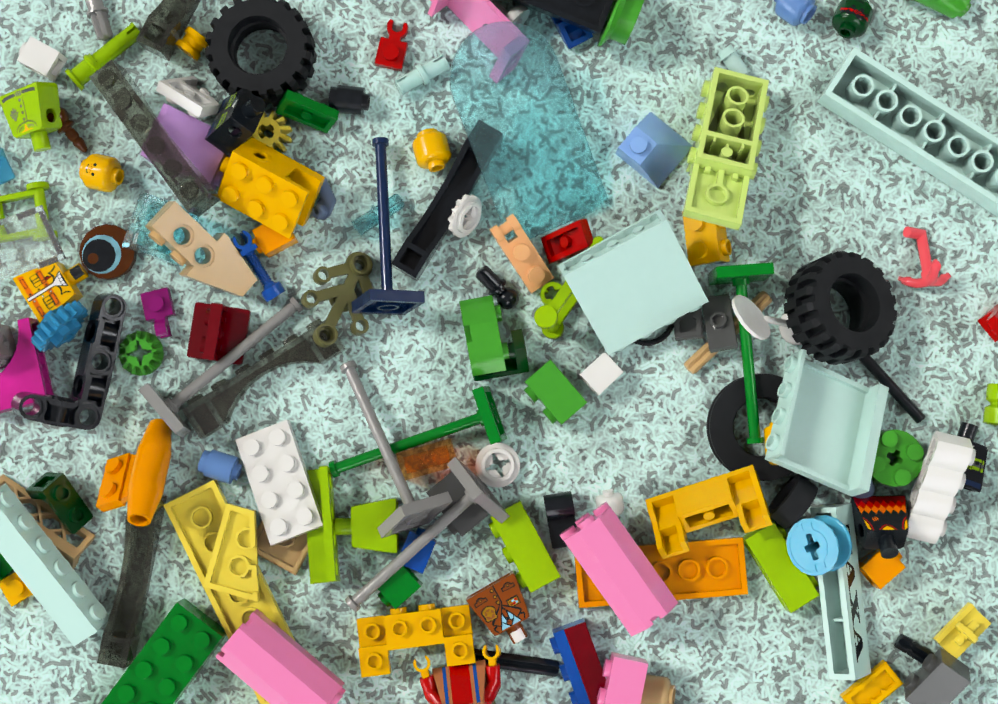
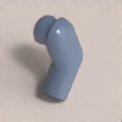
M326 178L319 192L320 198L316 206L312 208L313 217L320 220L327 219L336 204V198Z

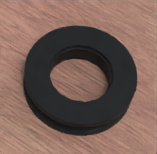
M755 374L757 399L764 398L777 404L779 398L777 391L783 381V377L773 374ZM744 377L729 383L715 397L707 416V437L715 457L729 471L754 465L759 481L777 480L793 473V471L779 465L769 464V461L765 460V456H756L746 452L738 444L734 435V420L738 410L746 403Z

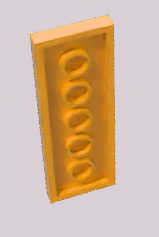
M743 537L688 541L690 551L666 559H662L656 544L638 545L676 600L748 594ZM575 558L579 608L609 606Z

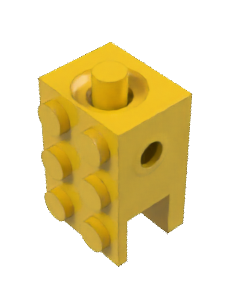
M251 137L233 150L231 156H227L221 163L220 171L224 173L216 199L290 239L297 224L304 226L307 223L325 177Z

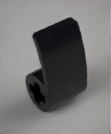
M567 491L544 495L552 548L568 547L559 535L573 525L575 528L577 527L575 524L572 493Z

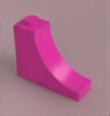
M28 317L17 320L18 342L10 363L0 373V413L12 411L11 401L17 393L32 392L42 395H54L45 353L43 351L40 352L31 343V337L35 335L34 331L37 330V319ZM31 398L27 399L23 404V408L33 406V400Z

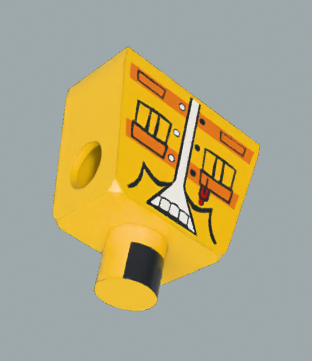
M53 261L18 275L13 280L41 323L44 318L43 316L50 310H55L61 305L65 306L74 300H80L83 295L76 284L89 277V275L80 263L67 270L64 264Z

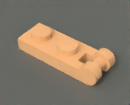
M512 213L505 218L506 222L500 226L495 225L489 230L526 288L532 294L554 279V277ZM513 230L516 236L507 241L505 235Z

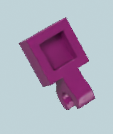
M166 287L141 293L145 319L148 322L154 321L156 336L161 339L171 337L168 317L175 316L176 314L170 289Z

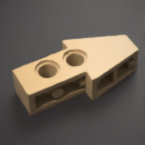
M168 201L145 225L150 231L148 236L159 246L164 244L172 251L169 255L175 262L181 266L187 265L179 273L181 276L242 297L257 281V278L225 233H216L212 237L176 201ZM177 228H181L185 235L184 240L180 244L173 237ZM198 248H202L205 252V258L201 263H198L194 256Z

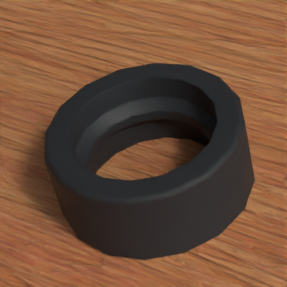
M800 474L794 475L770 503L768 509L771 519L784 529L794 525L814 501L818 487L806 477Z

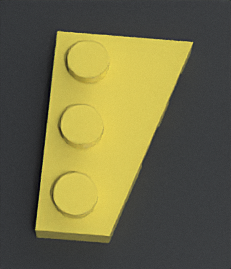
M231 503L226 504L203 587L256 602L260 601L256 510Z

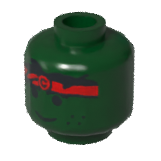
M867 0L840 1L832 19L834 29L843 38L849 39L862 36L872 19V7Z

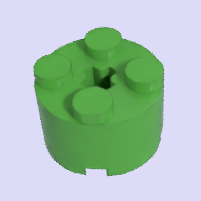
M881 430L872 474L874 483L893 487L906 486L918 476L923 463L924 449L912 435L902 430ZM888 453H892L893 462H890V459L887 457Z

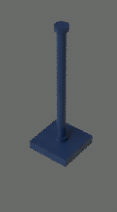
M376 137L372 139V146L375 147L381 289H369L352 301V313L406 315L425 303L424 291L393 290L386 154L389 139L386 137Z

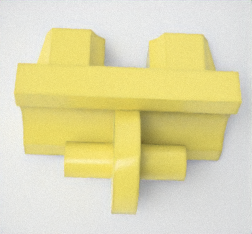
M968 602L933 639L945 651L958 658L972 643L975 644L978 641V637L991 623Z

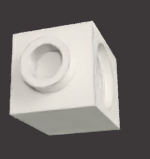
M31 36L20 47L17 59L26 68L52 82L56 81L68 60L59 51Z

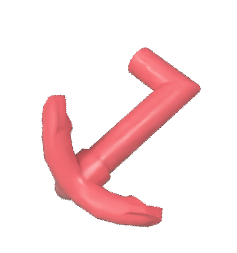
M905 227L903 236L916 239L922 272L921 278L915 279L899 276L898 280L902 284L913 288L939 287L944 285L951 275L948 272L939 275L941 264L937 259L931 260L926 230Z

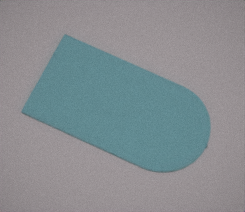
M510 21L484 24L472 32L461 43L452 60L449 77L450 90L501 224L506 222L505 218L513 213L528 238L531 239L610 205L560 64L549 42L533 28ZM513 230L506 234L508 241L516 236Z

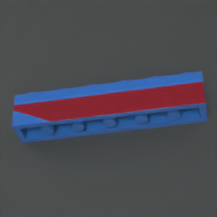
M584 618L552 629L554 637L549 638L554 654L560 653L564 664L559 665L564 682L570 680L574 691L568 692L572 704H597L599 688L605 687L606 678L602 676L603 669Z

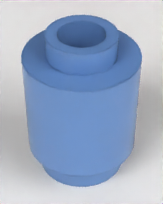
M214 449L212 451L205 450L200 458L198 471L202 472L205 477L231 484L233 480H238L242 471V464H239V457Z

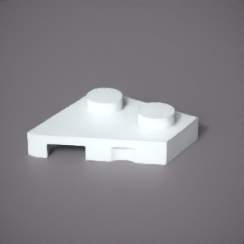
M194 76L159 80L156 91L165 96L168 102L186 109L187 113L194 118L202 119L207 116L216 115L220 106L209 95L210 93L206 88L201 87L199 90L196 87L198 79Z

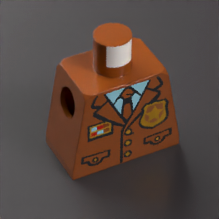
M514 571L467 597L466 601L494 636L506 631L513 644L522 641L528 636L521 622L530 617Z

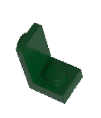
M522 329L511 330L512 342L507 343L510 359H505L506 371L473 376L474 381L529 372Z
M46 472L26 489L31 499L46 500L71 534L78 532L93 518V514L64 473Z

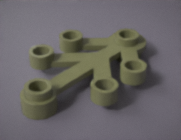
M354 252L347 257L344 264L329 268L321 266L314 271L313 280L318 285H325L331 278L347 275L344 283L318 291L308 290L301 297L302 305L308 309L314 308L319 302L336 298L325 322L319 325L313 332V340L318 346L326 348L336 342L338 331L335 327L346 304L352 319L350 324L351 332L356 336H361L368 331V321L363 317L362 313H352L351 303L357 298L354 291L357 282L362 293L373 289L369 279L373 265L371 258L367 254ZM354 263H359L362 266V270H357ZM323 272L326 275V280L321 279L318 273ZM307 295L313 296L315 302L309 303ZM356 322L362 324L363 331L356 328ZM321 332L327 335V341L321 340L319 336Z

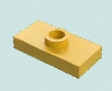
M881 660L871 669V674L858 679L840 696L846 704H879L904 683L887 662Z

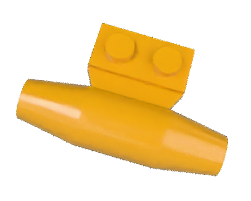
M153 419L149 422L137 448L136 455L126 453L107 460L96 507L99 510L106 512L125 506L127 502V521L135 526H147L151 523L164 492L171 459L172 430L163 419Z

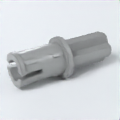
M85 0L88 8L87 18L92 21L97 39L102 41L111 39L113 33L107 17L109 13L108 8L104 7L102 0Z

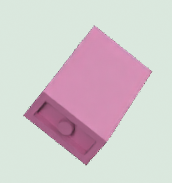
M430 0L432 3L428 14L431 17L447 6L497 57L489 74V77L495 83H498L516 67L529 40L490 0Z

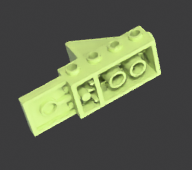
M714 67L709 81L704 80L700 96L705 97L704 102L699 103L696 118L700 119V123L695 124L691 138L696 143L695 147H690L687 157L688 165L686 172H690V179L682 216L739 230L742 224L749 180H753L757 172L758 163H755V157H758L762 145V140H759V134H762L766 118H763V112H766L770 96H767L769 80Z

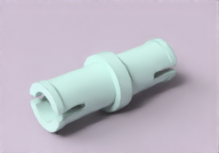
M440 54L423 65H415L414 70L394 79V83L399 93L403 96L421 84L424 86L429 84V80L445 71H449L450 66L443 54Z

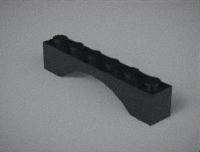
M478 119L433 201L391 264L395 269L418 282L449 230L450 222L448 218L452 215L451 209L455 208L457 199L461 200L465 194H471L500 146L503 133Z

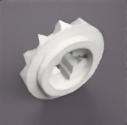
M465 194L461 200L457 199L455 208L451 209L452 215L448 218L450 222L448 229L454 236L459 238L466 237L478 225L481 218L482 204L477 196Z
M494 443L485 446L479 452L475 468L482 482L488 486L500 488L511 484L516 479L520 470V460L515 450L509 445ZM493 453H495V456L500 461L508 459L510 461L502 467V477L496 469L486 470V468L490 467L489 465L493 464Z

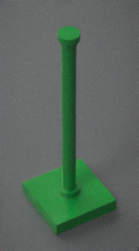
M770 262L717 266L708 274V285L732 284L733 287H736V295L748 298L747 285H750V282L765 281L774 274V264ZM739 322L749 438H746L747 444L764 443V437H761L752 336Z
M482 386L472 390L478 407L476 414L390 443L389 445L393 453L405 451L479 424L485 427L490 445L507 439L490 387ZM379 448L339 462L333 460L329 462L330 472L336 478L340 476L341 472L382 459L383 457Z

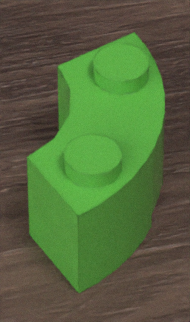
M492 295L459 301L472 375L478 376L506 371L505 359H510L507 342L501 343L498 322L503 321L500 304L494 305Z

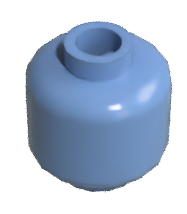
M774 0L776 2V15L792 26L805 25L810 21L817 9L815 5L816 0Z

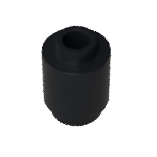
M338 85L337 87L330 88L329 107L338 110L339 113L363 115L364 110H369L370 94H366L364 87Z

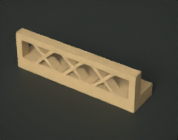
M2 474L0 476V487L6 483L22 504L31 503L36 507L37 513L30 514L34 517L35 521L38 520V525L74 569L78 564L80 555L91 544L95 535L82 527L75 534L84 540L76 548L67 542L66 535L71 533L64 527L50 505L43 500L31 499L25 488ZM42 519H55L59 522L60 529L46 528L43 526Z

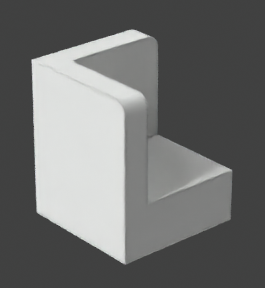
M602 353L578 376L598 396L623 371L606 353Z

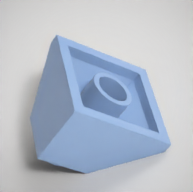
M650 112L621 143L616 151V155L658 189L686 156L692 145Z

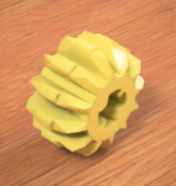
M264 111L251 137L275 150L279 148L285 153L287 149L282 143L292 142L291 137L287 135L292 132V128L290 125H285L287 119L284 116L277 117L276 111H271L268 117ZM264 131L272 132L273 136L269 139L263 134Z

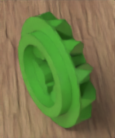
M136 331L126 335L123 342L119 344L118 358L121 361L122 367L131 374L139 376L151 374L162 363L164 356L163 346L160 340L149 332ZM139 345H141L142 349L151 351V353L143 356L142 364L139 357L130 356L131 353L138 351Z

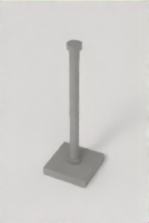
M291 297L289 299L290 303L172 399L168 397L165 400L158 390L148 383L138 391L176 435L184 438L191 432V429L177 414L180 411L179 407L296 311L301 312L303 310L302 306L294 297Z
M352 360L342 364L340 370L347 376L404 504L399 506L377 528L381 538L430 523L453 501L448 491L421 500H414L356 371L357 364Z
M454 457L447 465L466 489L464 491L465 495L353 596L349 595L345 599L347 605L353 611L357 612L361 608V603L472 503L480 505L501 524L510 517L486 484L459 459Z

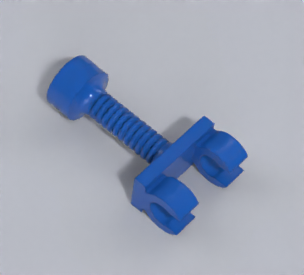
M241 231L240 236L244 239L245 245H239L235 236L231 238V241L241 256L247 259L246 261L253 268L252 270L263 285L261 294L265 301L268 302L286 290L280 281L274 282L271 280L267 271L263 269L264 266L260 264L261 262L256 257L254 250L258 247L255 243L251 244V235L246 231Z

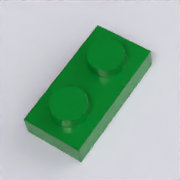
M288 89L276 108L277 114L326 134L338 120L339 115L338 110Z

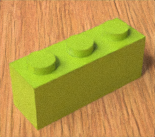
M520 500L504 508L510 517L502 524L493 516H490L492 522L488 525L496 539L502 538L506 546L502 548V552L508 563L514 562L519 572L515 576L522 589L528 587L530 593L561 577Z
M772 522L773 525L744 535L743 542L784 609L792 613L819 596L816 587L819 585L814 576L801 572L793 565L787 552L785 539L788 535L783 527Z

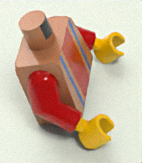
M487 644L484 645L482 653L488 660V664H486V660H479L471 664L433 668V674L429 673L428 669L431 663L426 655L427 667L424 669H419L416 659H414L413 666L421 673L422 677L419 680L427 702L429 704H492L501 688L500 664L497 663V658L501 655L500 646L496 644V654L491 657L487 653Z

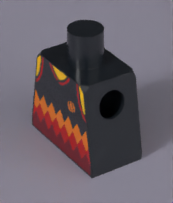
M905 495L870 496L867 498L851 497L850 503H852L855 534L861 546L865 549H880L881 556L885 559L896 557L899 553L898 549L903 548L909 529Z

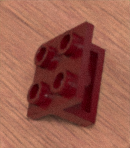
M195 303L187 356L210 361L220 360L247 338L251 311L228 307L218 303ZM242 355L233 364L242 365L244 355Z

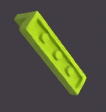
M321 466L319 469L307 470L323 517V527L307 533L310 584L340 581L337 535H335L333 480L330 467Z

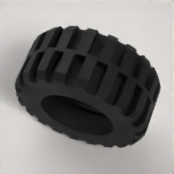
M233 0L235 5L231 8L225 5L220 10L222 16L219 19L214 17L210 23L213 32H207L205 41L209 47L205 48V55L210 62L208 64L210 71L229 95L244 88L255 96L261 97L266 107L268 103H272L276 107L287 89L296 92L298 89L303 91L307 87V77L312 78L315 71L313 63H316L317 54L314 50L316 47L314 38L298 10L291 8L285 0H278V2L276 0ZM259 30H273L280 33L286 41L287 50L282 62L275 69L263 74H251L245 72L237 62L238 48L248 35Z
M837 251L812 261L797 270V273L789 281L788 285L790 287L786 288L784 299H787V303L784 304V314L788 316V320H786L787 327L792 329L794 333L792 337L795 342L801 343V349L807 350L808 355L814 354L813 358L820 362L826 361V363L831 365L845 364L873 355L888 343V336H891L894 331L895 325L893 321L897 319V310H894V305L896 304L895 295L892 296L890 291L892 286L889 281H885L884 273L880 268H875L873 266L874 263L866 257L861 259V255L857 253ZM831 288L844 298L850 313L848 329L837 320L832 311L830 303Z

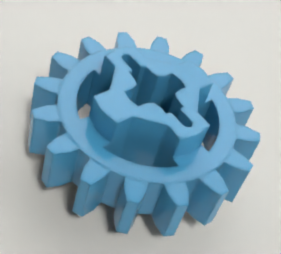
M76 300L72 303H67L65 306L61 305L55 310H50L43 316L44 318L41 323L37 325V330L34 331L35 335L31 337V343L40 352H46L48 349L52 350L54 347L59 348L66 342L69 343L76 337L75 335L78 330L82 328V323L85 321L84 318L88 316V310Z

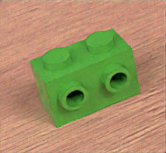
M551 360L524 382L527 385L524 391L534 403L539 399L545 406L542 412L552 424L557 421L562 425L587 403Z

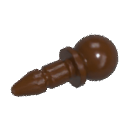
M60 107L62 127L57 131L58 134L65 133L66 137L73 142L76 148L84 153L87 152L88 149L83 138L79 137L78 132L72 128L75 122L69 120L68 112ZM53 113L47 114V119L49 122H53L54 120Z

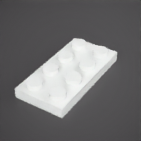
M284 420L235 439L270 545H277L323 527L322 513L290 421Z

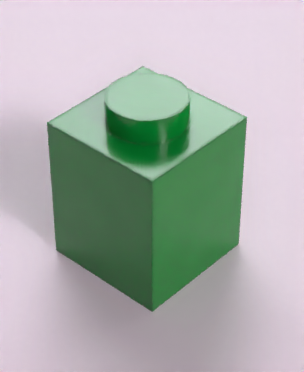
M402 566L378 588L380 592L377 595L387 607L392 605L396 609L417 591L423 583L409 568Z

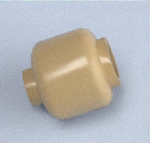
M646 675L641 704H674L675 685H671V681L667 677Z

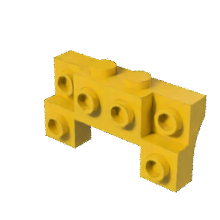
M754 465L646 499L657 550L662 559L690 551L686 533L732 518L739 517L740 524L745 533L773 525Z
M435 603L418 605V611L407 612V607H398L396 609L391 608L390 614L357 618L360 646L358 650L362 678L391 674L389 650L444 643L447 667L476 663L469 604L435 608Z

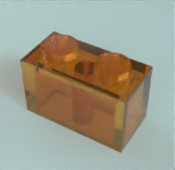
M452 438L396 453L399 467L405 480L448 469L447 464L454 457L457 458Z

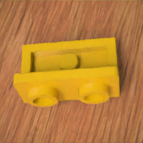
M683 216L688 262L691 266L730 262L729 255L732 253V246L727 238L726 227Z

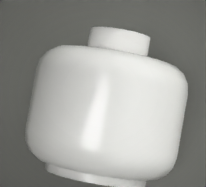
M613 489L603 490V495H598L595 499L596 507L607 502L616 516H620L624 511L622 494L619 492L614 493Z

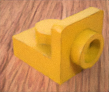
M16 572L0 581V588L11 607L33 595Z

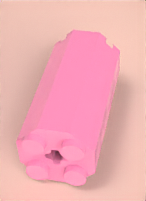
M604 502L592 511L594 515L584 514L575 521L576 528L573 525L559 536L566 543L628 633L634 636L653 625L652 621L656 618L662 619L678 604V601L607 502Z
M258 609L252 612L249 616L250 619L236 630L216 655V658L270 704H337L346 691L343 688L344 682Z

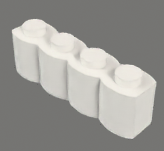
M935 431L927 455L923 460L921 471L912 488L907 504L909 527L907 538L936 544L939 537L945 535L947 529L946 518L949 513L952 514L956 507L957 500L955 495L958 490L964 488L966 482V474L964 472L968 465H973L976 450L973 449L970 439Z

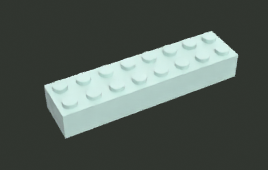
M854 47L845 56L817 102L998 217V138Z

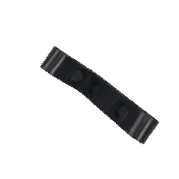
M102 293L94 299L83 338L70 398L20 392L11 401V408L16 415L28 420L58 427L91 430L99 425L109 391L126 313V302L121 296ZM111 299L114 303V308L110 313H107L105 304ZM99 354L101 356V363L98 367L94 368L92 364L93 357ZM31 398L34 403L33 408L30 412L25 413L23 411V404L27 399ZM87 409L89 417L85 422L81 423L79 415L83 410Z

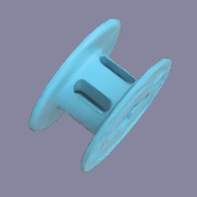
M818 515L813 518L802 519L795 523L788 532L786 542L788 555L793 565L805 574L817 576L829 571H836L844 567L850 559L852 551L851 536L846 526L837 518L829 515Z

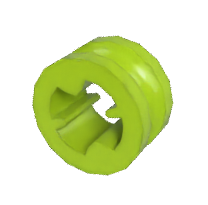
M549 282L543 286L540 298L544 305H549L552 299L545 298V293L548 294L547 289L553 287L554 291H558L562 285L557 282Z

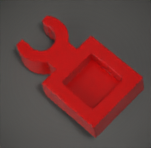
M390 19L387 23L389 38H380L375 66L402 72L408 43L402 42L401 39L406 37L408 25L404 23L402 30L395 32L393 30L394 21Z

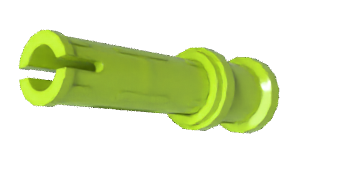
M131 22L129 26L92 55L90 53L83 56L84 60L71 70L67 68L65 73L82 91L85 89L84 85L96 75L101 76L103 74L105 66L144 36Z

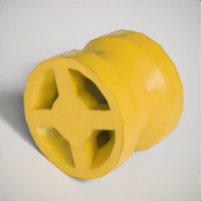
M190 26L185 29V36L182 39H178L175 43L179 49L196 61L201 57L200 52L203 48L209 46L205 41L206 38Z

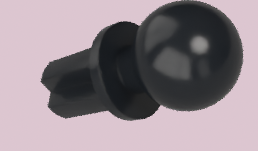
M483 266L476 273V278L489 290L488 295L494 296L496 294L498 305L500 304L501 308H514L519 300L518 293L513 288L504 287L506 280L500 279L488 266Z

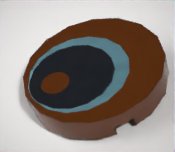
M104 224L94 227L86 233L80 245L79 255L82 265L88 273L99 279L114 280L127 274L136 262L137 248L127 231L116 225Z

